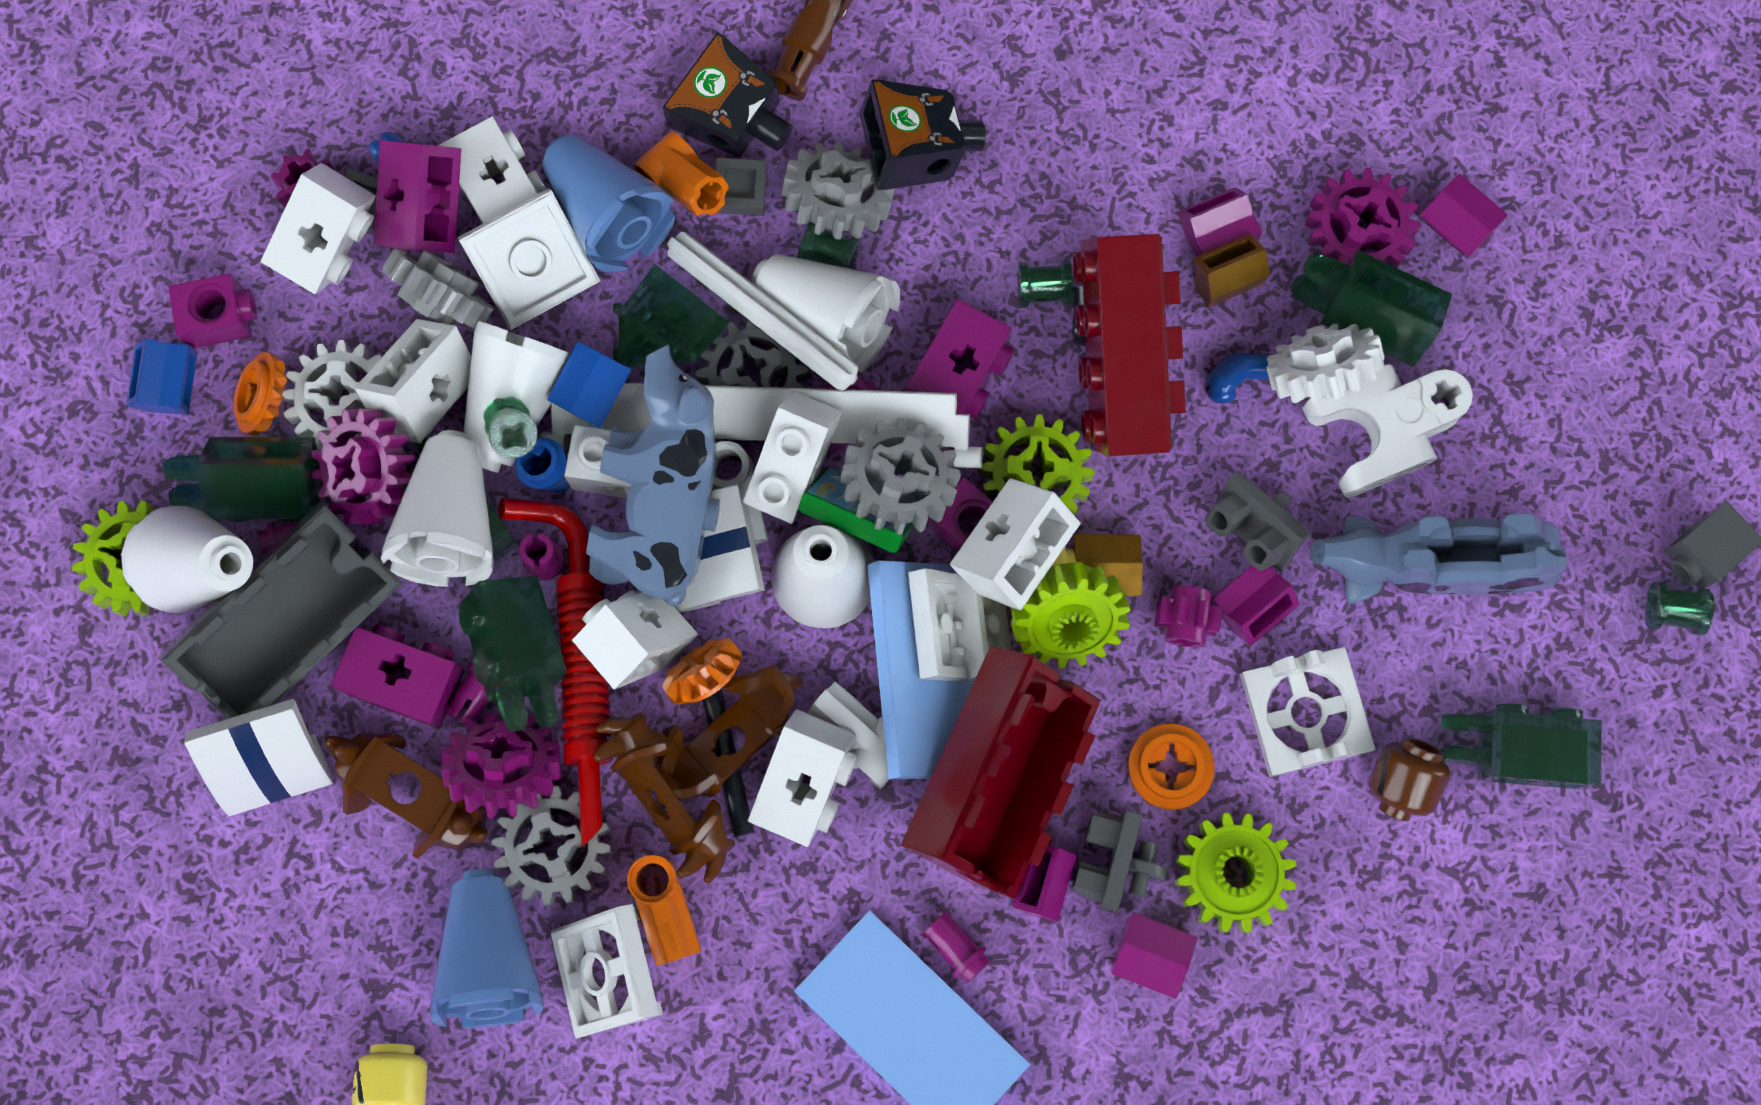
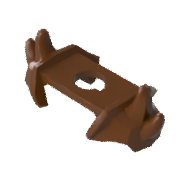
M773 665L738 677L733 675L723 688L725 691L741 694L738 701L691 743L683 746L682 729L677 725H671L662 730V734L677 743L679 751L659 756L654 766L679 801H689V799L702 794L708 798L715 796L722 790L725 780L773 737H780L787 723V717L795 703L793 691L804 685V681L800 676L790 672H781ZM728 728L741 729L745 733V743L741 750L732 755L722 754L720 757H717L713 752L717 749L719 735ZM656 793L658 805L663 809L667 808L664 800Z
M642 713L634 714L631 718H611L597 725L596 731L598 733H609L614 735V737L597 748L593 759L595 762H602L609 758L617 757L610 767L612 772H619L670 842L669 851L673 855L686 853L684 862L676 872L678 878L691 876L705 865L703 880L706 883H711L719 875L724 865L726 853L735 846V841L726 837L721 806L715 799L710 801L700 821L692 819L654 766V757L678 752L677 743L651 730L646 725V716ZM650 789L661 796L668 811L658 806L651 795Z
M362 732L351 740L339 736H327L324 738L323 743L336 760L334 771L342 781L343 813L346 815L367 809L372 803L367 798L369 797L424 831L419 833L414 844L412 856L415 858L423 855L432 845L464 850L471 847L473 843H482L486 840L488 833L485 826L487 819L486 808L480 806L474 812L469 813L466 812L465 799L453 802L450 799L449 787H444L442 777L394 748L404 749L406 745L405 739L397 733L374 734ZM410 772L419 778L421 793L414 802L401 804L393 798L391 786L387 782L393 773L400 775Z

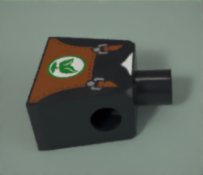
M718 32L662 107L666 125L672 130L739 158L754 138L775 151H779L788 140L793 128L792 124L773 113L780 103L778 85L725 36Z
M872 79L859 112L877 190L947 181L954 177L964 152L982 151L986 141L984 122L982 120H959L953 95L943 89Z

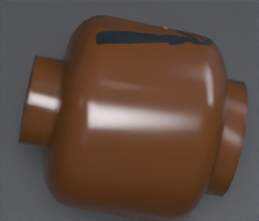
M1404 736L1401 742H1391L1385 745L1369 779L1371 792L1381 801L1379 809L1385 814L1402 821H1409L1412 815L1427 816L1433 813L1438 806L1451 774L1448 765L1443 761L1444 752L1425 741L1410 736Z

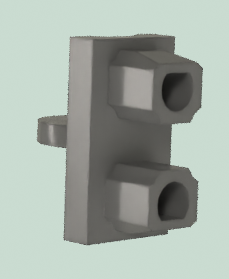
M1239 471L1228 479L1205 520L1206 525L1219 537H1227L1234 532L1247 543L1243 550L1245 559L1258 571H1263L1271 566H1274L1279 572L1285 570L1290 566L1295 553L1311 533L1286 512L1293 500L1288 493L1281 491L1271 499Z
M1126 810L1121 816L1106 813H1092L1090 816L1084 842L1112 850L1108 867L1105 869L1079 862L1071 891L1088 900L1098 902L1097 909L1110 913L1118 911L1128 872L1133 874L1128 893L1139 897H1145L1149 878L1165 881L1167 869L1153 864L1157 844L1142 840L1137 859L1132 858L1142 814Z

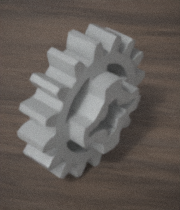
M836 142L834 149L827 151L821 143H816L814 154L801 149L798 152L797 161L789 160L781 195L787 197L785 205L787 211H799L796 221L799 225L811 221L815 224L814 233L820 235L826 228L832 230L835 239H841L843 231H850L858 239L861 238L864 227L872 232H876L880 220L887 221L895 189L877 190L870 158L867 160L861 158L862 148L856 147L851 153L844 152L841 143Z
M395 247L382 268V272L388 275L390 280L402 286L397 296L408 302L419 313L440 323L454 325L457 321L475 329L478 321L485 323L493 311L492 305L487 303L483 297L473 293L479 284L477 281L470 278L457 266L435 256L427 250H424L421 256L417 257Z
M898 418L895 429L891 430L888 429L882 420L876 421L873 436L861 430L858 432L856 446L848 445L844 458L846 464L843 465L840 481L848 484L844 499L846 502L860 501L856 516L859 519L866 517L870 513L876 516L874 529L880 530L886 521L893 522L896 534L902 535L906 523L912 522L918 532H922L925 530L928 516L932 520L940 522L946 510L945 506L952 507L957 494V490L954 487H957L961 476L960 470L951 468L953 467L956 453L954 450L943 452L940 450L944 440V436L941 433L933 436L931 439L924 436L926 431L925 423L920 422L915 430L911 431L907 430L904 418ZM897 474L903 475L904 478L897 477L896 475H897Z
M553 786V794L549 799H545L542 794H537V808L532 809L522 803L517 805V816L513 820L499 817L497 822L507 829L505 837L492 839V845L505 851V856L500 857L494 862L495 868H510L512 872L506 878L504 884L512 889L523 883L524 888L521 898L529 902L540 891L542 902L545 906H553L557 893H561L566 903H574V889L578 886L589 893L595 890L589 877L593 872L606 875L608 869L598 862L600 855L613 853V847L601 843L600 840L601 836L611 831L608 823H603L601 829L583 847H581L580 825L566 828L558 824L553 810L572 813L580 820L579 792L575 791L566 801L564 800L563 789L560 786ZM531 820L533 828L526 842L518 845L522 830ZM549 833L560 839H570L558 848L557 853L559 857L553 859L552 856L546 853H535L540 851V847L548 844L547 835ZM588 847L584 863L574 874L572 863L579 849ZM537 864L545 867L553 883L537 881L524 868Z

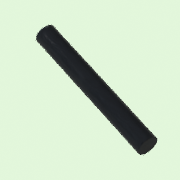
M722 689L702 700L708 726L726 711ZM731 728L723 731L717 739V749L714 751L717 757H720L722 754L732 755L736 753ZM739 768L723 782L722 786L734 838L755 833L753 824L748 822L751 813Z

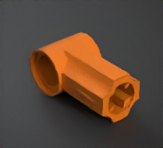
M673 130L668 132L633 164L636 172L664 188L672 198L696 216L701 214L713 216L725 205V195L729 186L723 176L701 161L691 146Z
M649 855L643 856L634 862L628 872L627 884L630 893L635 898L657 967L701 952L702 948L684 895L681 879L676 875L678 867L668 857ZM653 863L661 865L666 870L669 879L665 891L656 896L644 891L640 882L642 871L646 866Z

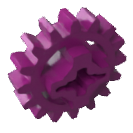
M1365 168L1359 179H1355L1351 170L1347 169L1341 175L1339 183L1332 178L1326 180L1321 189L1323 194L1316 193L1309 205L1314 211L1309 212L1305 219V226L1316 229L1307 240L1308 246L1321 245L1323 248L1317 258L1319 263L1331 258L1336 262L1334 274L1339 275L1345 267L1352 269L1353 279L1356 281L1361 279L1366 269L1370 270L1375 279L1381 278L1386 270V265L1395 271L1404 260L1402 255H1409L1415 247L1416 242L1411 237H1414L1421 228L1420 222L1409 219L1418 209L1417 203H1404L1402 200L1408 188L1405 185L1395 190L1389 187L1391 182V174L1386 173L1380 181L1373 180L1371 168ZM1359 218L1365 219L1368 222L1366 229L1357 225ZM1332 228L1336 230L1339 240L1334 235ZM1370 248H1373L1377 251L1373 253L1359 252Z
M358 408L342 410V415L330 416L328 418L330 430H321L317 433V437L323 444L322 450L312 451L311 456L320 461V469L312 472V478L322 479L324 486L318 493L319 498H331L330 510L335 515L344 514V523L376 524L382 523L384 518L395 517L397 513L396 504L401 503L405 493L403 486L405 483H409L412 476L411 473L406 472V464L415 460L414 454L404 453L402 448L409 437L407 433L394 434L397 420L394 417L382 418V411L380 409ZM359 432L362 433L360 437H354ZM366 495H372L369 500H364Z
M509 711L504 720L497 721L495 715L489 712L486 713V723L478 725L475 721L469 719L465 721L467 731L465 735L458 732H452L449 735L451 747L442 748L443 785L444 787H449L450 799L453 802L465 799L466 812L472 813L480 806L486 807L487 818H494L498 808H506L511 817L517 816V805L524 803L532 809L537 808V794L551 796L553 794L552 780H559L561 777L559 742L552 741V733L549 726L537 729L536 718L533 716H529L521 723L516 721L515 711Z

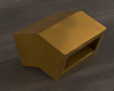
M1248 234L1193 258L1196 272L1194 283L1207 308L1265 284L1270 275L1266 249L1252 234Z
M1074 534L1072 549L1075 553L1076 562H1082L1093 568L1098 565L1102 566L1106 578L1113 575L1118 578L1121 590L1125 591L1126 596H1142L1143 562L1141 534Z

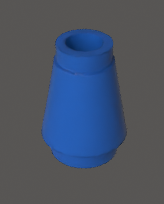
M539 437L526 442L520 447L515 459V471L523 484L530 488L558 493L567 491L570 488L564 476L567 457L558 442L550 438Z

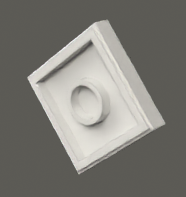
M550 188L457 237L510 331L600 282L597 273Z

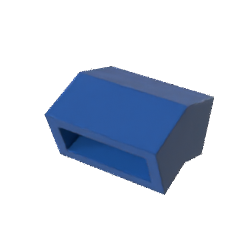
M148 338L135 344L126 407L155 413L189 415L198 353L188 344L165 343Z
M577 341L547 400L601 429L631 369Z

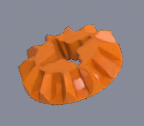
M267 352L260 353L247 364L239 378L234 395L233 409L238 428L242 433L258 436L261 432H266L271 427L273 418L279 415L280 403L285 399L283 389L287 383V378L284 375V361L278 359L277 355Z
M730 638L711 639L704 646L699 648L695 646L688 655L680 657V662L677 665L669 668L662 688L669 700L675 704L693 703L703 700L716 693L730 681L740 664L742 652Z
M1161 724L1144 732L1133 744L1127 764L1132 788L1139 793L1147 804L1168 811L1183 809L1198 802L1209 790L1215 770L1214 758L1207 742L1194 730L1179 724ZM1169 744H1172V753H1175L1176 762L1193 767V770H1186L1175 776L1172 790L1168 789L1169 782L1166 781L1164 772L1156 771V768H1148V764L1154 765L1156 762L1165 760L1166 753L1169 751Z

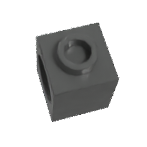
M1726 501L1707 512L1667 547L1664 552L1672 560L1670 567L1674 574L1688 585L1695 584L1699 590H1702L1720 581L1761 544V536Z

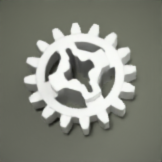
M1332 324L1329 329H1325L1324 325L1307 329V334L1304 337L1292 336V344L1278 345L1275 347L1277 354L1267 357L1269 366L1266 367L1272 391L1276 390L1280 399L1291 396L1292 403H1298L1305 397H1311L1312 403H1318L1322 397H1325L1326 401L1340 399L1345 396V390L1358 392L1361 390L1360 382H1374L1377 379L1375 372L1384 370L1383 360L1385 358L1379 335L1374 336L1373 330L1370 327L1359 331L1358 324H1352L1345 329L1339 330L1338 324Z
M338 340L336 351L331 353L322 343L318 344V357L312 361L309 357L302 354L298 357L301 364L305 367L302 372L288 371L286 374L295 387L294 389L283 391L284 400L288 404L294 405L284 412L285 418L291 424H298L294 432L303 441L312 437L311 445L316 450H322L323 444L317 437V433L321 430H330L328 424L330 416L342 415V410L365 408L354 389L359 384L355 369L368 374L382 357L378 354L370 359L371 352L361 343L355 348L353 353H351L350 347L344 340ZM346 389L350 395L341 397L342 390ZM340 398L339 405H335L332 399ZM310 410L324 412L327 428L313 420ZM359 432L354 437H360L362 433Z

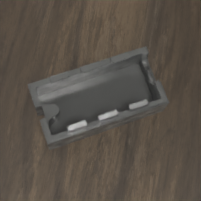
M321 501L253 564L251 575L246 583L212 602L161 650L160 660L190 689L193 687L203 695L226 719L276 704L389 597L402 582L368 547L359 554L350 545L356 538L354 533Z

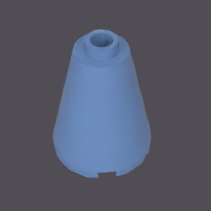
M578 135L559 137L547 147L542 161L543 171L587 258L596 268L605 273L621 272L629 269L624 261L640 249L645 259L666 239L675 220V214L670 210V203H675L671 195L664 188Z
M474 869L463 873L462 880L452 885L430 1003L431 1022L438 1026L447 1027L446 1016L461 1017L462 1028H484L513 1024L525 1020V1009L532 1007L535 1015L542 1013L544 1008L543 995L510 888L504 884L506 879L497 877L494 870Z

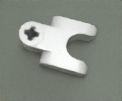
M1388 364L1384 365V370L1375 372L1377 379L1374 382H1360L1361 390L1358 392L1345 390V396L1340 399L1326 401V398L1322 397L1318 403H1312L1311 398L1307 401L1302 409L1307 420L1312 425H1325L1339 419L1351 420L1365 428L1371 439L1369 457L1348 468L1338 482L1344 497L1353 498L1415 472L1437 460V456L1428 438L1444 432L1455 425L1457 420L1467 412L1472 404L1473 393L1469 382L1464 376L1456 371L1444 369L1434 371L1402 385L1393 366ZM1434 395L1437 399L1446 397L1449 405L1447 407L1444 403L1435 405L1431 398Z

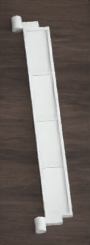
M624 383L601 429L612 431V427L615 426L632 432L645 430L649 426L651 414L644 396V383ZM703 385L710 391L714 399L715 439L766 441L778 407L793 391H796L842 411L831 443L856 444L858 432L861 430L873 436L876 421L882 420L888 429L891 430L895 429L898 418H904L907 430L914 431L920 422L925 423L926 431L924 436L929 439L941 433L944 436L941 447H954L956 453L954 467H982V447H969L970 414L957 413V393L847 389L841 391L837 389ZM551 403L552 433L541 432L539 437L555 440L561 445L565 454H567L569 450L568 434L573 433L574 425L598 427Z

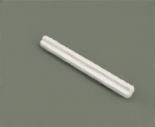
M680 232L675 238H670L667 243L669 247L667 254L672 260L837 390L844 391L849 385H853L856 382L859 369L856 363L687 232Z

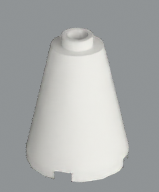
M775 254L768 260L761 261L756 267L751 281L756 287L856 363L860 372L867 369L875 360L891 333L893 327L884 324L889 308L898 312L900 305V288L895 280L886 276L781 254Z
M478 321L473 337L463 433L468 435L470 440L479 446L482 468L499 473L501 464L513 466L518 450L523 444L528 442L551 405L547 398L571 353Z
M454 430L442 431L437 436L429 438L424 445L382 547L381 560L383 564L388 559L392 561L391 572L397 576L416 583L448 587L449 577H466L465 586L488 579L493 571L494 556L480 448L463 432Z
M187 506L161 507L150 512L151 514L145 517L139 524H135L129 531L121 553L123 576L128 585L132 586L141 598L140 600L149 607L170 613H184L196 610L238 589L246 583L253 569L252 553L245 542L209 515Z
M831 525L811 526L792 535L778 550L771 571L773 592L782 610L796 622L815 628H836L856 619L870 603L867 565L873 563L874 560L867 546L858 537Z

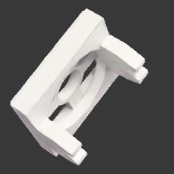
M1345 647L1326 652L1313 650L1297 658L1294 656L1285 657L1274 662L1272 665L1245 671L1240 674L1269 777L1376 750ZM1304 672H1311L1327 678L1340 690L1342 695L1323 700L1318 694L1309 691ZM1287 677L1292 697L1288 700L1284 710L1268 713L1267 705L1272 690L1282 679ZM1308 697L1319 704L1322 716L1316 726L1304 728L1294 722L1291 708L1293 703L1299 698ZM1347 711V720L1343 733L1333 745L1325 747L1320 729L1326 723L1327 717ZM1290 726L1296 732L1304 734L1308 751L1302 752L1288 747L1275 735L1273 729Z
M633 904L619 906L551 930L553 946L576 1039L663 1015L660 1001L656 1002L637 921L640 920L638 908L633 907ZM606 931L616 938L620 957L613 959L609 953L603 950L599 932ZM595 958L601 962L605 971V982L602 988L597 985L592 973ZM624 974L629 995L623 1007L618 1011L613 990L617 983V977ZM591 995L597 997L598 1004L595 1002Z

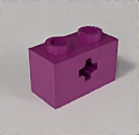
M380 140L373 245L413 251L427 250L429 252L455 253L462 148Z
M957 299L908 383L906 391L957 393V413L970 414V418L976 420L990 395V392L983 389L992 372L998 376L1003 374L1015 351L1014 348L1008 345L1012 328ZM965 359L971 361L972 368L964 370L962 375L954 372L955 364L961 365Z
M375 624L372 632L356 627L353 630L330 687L347 696L441 730L447 715L445 708L453 699L465 671L458 664L452 662L455 653L428 642H424L422 650L403 644L406 635L379 624ZM405 666L411 671L408 680L398 678L396 681L390 676L393 667L402 669Z

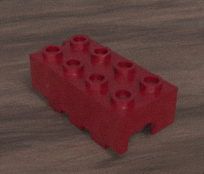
M1159 234L1097 237L1080 241L1081 251H1074L1073 275L1075 283L1083 284L1084 304L1076 305L1075 313L1078 336H1085L1086 357L1079 358L1078 362L1081 389H1088L1089 410H1082L1081 413L1084 442L1091 441L1093 451L1101 452V454L1108 457L1170 453L1172 449L1170 414L1186 413L1184 380L1169 381L1168 360L1183 359L1182 326L1166 327L1165 305L1181 304L1179 271L1163 272L1162 236Z
M990 646L900 846L977 887L1015 899L1029 865H1040L1052 836L1045 833L1044 830L1051 814H1062L1074 785L1066 782L1074 763L1084 764L1096 735L1088 732V729L1101 700L1076 683L1059 679V672L1031 654Z

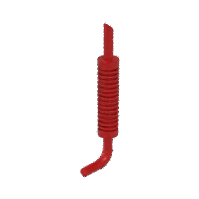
M503 497L500 499L498 506L500 519L548 523L562 531L568 544L569 574L562 575L556 580L557 607L559 608L557 611V617L559 618L558 637L560 638L559 648L561 649L559 652V658L561 659L559 663L561 669L560 679L562 680L560 683L562 690L561 700L563 701L561 710L563 711L562 721L564 722L562 731L564 732L563 742L566 743L563 746V757L566 765L578 766L581 847H583L603 826L600 765L611 762L613 757L602 762H595L593 755L600 745L612 738V734L598 733L596 731L597 725L611 718V712L608 710L611 706L608 699L610 697L609 683L572 640L586 626L582 620L584 615L593 606L605 599L603 597L605 587L604 583L589 573L590 556L586 552L589 536L587 527L577 513L566 505L552 501L545 502Z

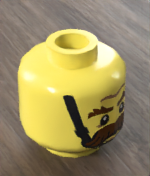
M376 1044L370 1046V1053L359 1057L355 1063L352 1105H425L428 1068L426 1060L415 1054V1047L412 1045Z

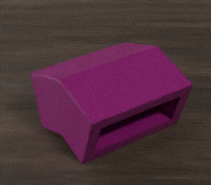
M1459 173L1428 205L1419 218L1468 260L1498 228L1508 214Z
M1236 187L1178 211L1184 234L1196 257L1248 234H1252L1259 240L1262 234V230L1253 214L1248 194Z
M1253 565L1215 596L1210 605L1223 607L1221 619L1234 634L1249 646L1253 645L1300 605L1292 584L1278 575L1272 567L1258 571Z
M1048 845L1040 865H1029L1012 908L1054 923L1058 922L1077 855ZM1048 856L1051 859L1036 907L1033 905Z
M1133 912L1126 923L1112 962L1111 974L1177 999L1189 969L1198 937Z

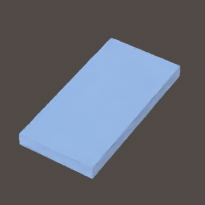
M878 560L867 566L888 779H930L974 681L920 679L908 572L924 568L950 573L957 572L949 564Z
M870 910L794 990L910 1105H994L1031 1065Z

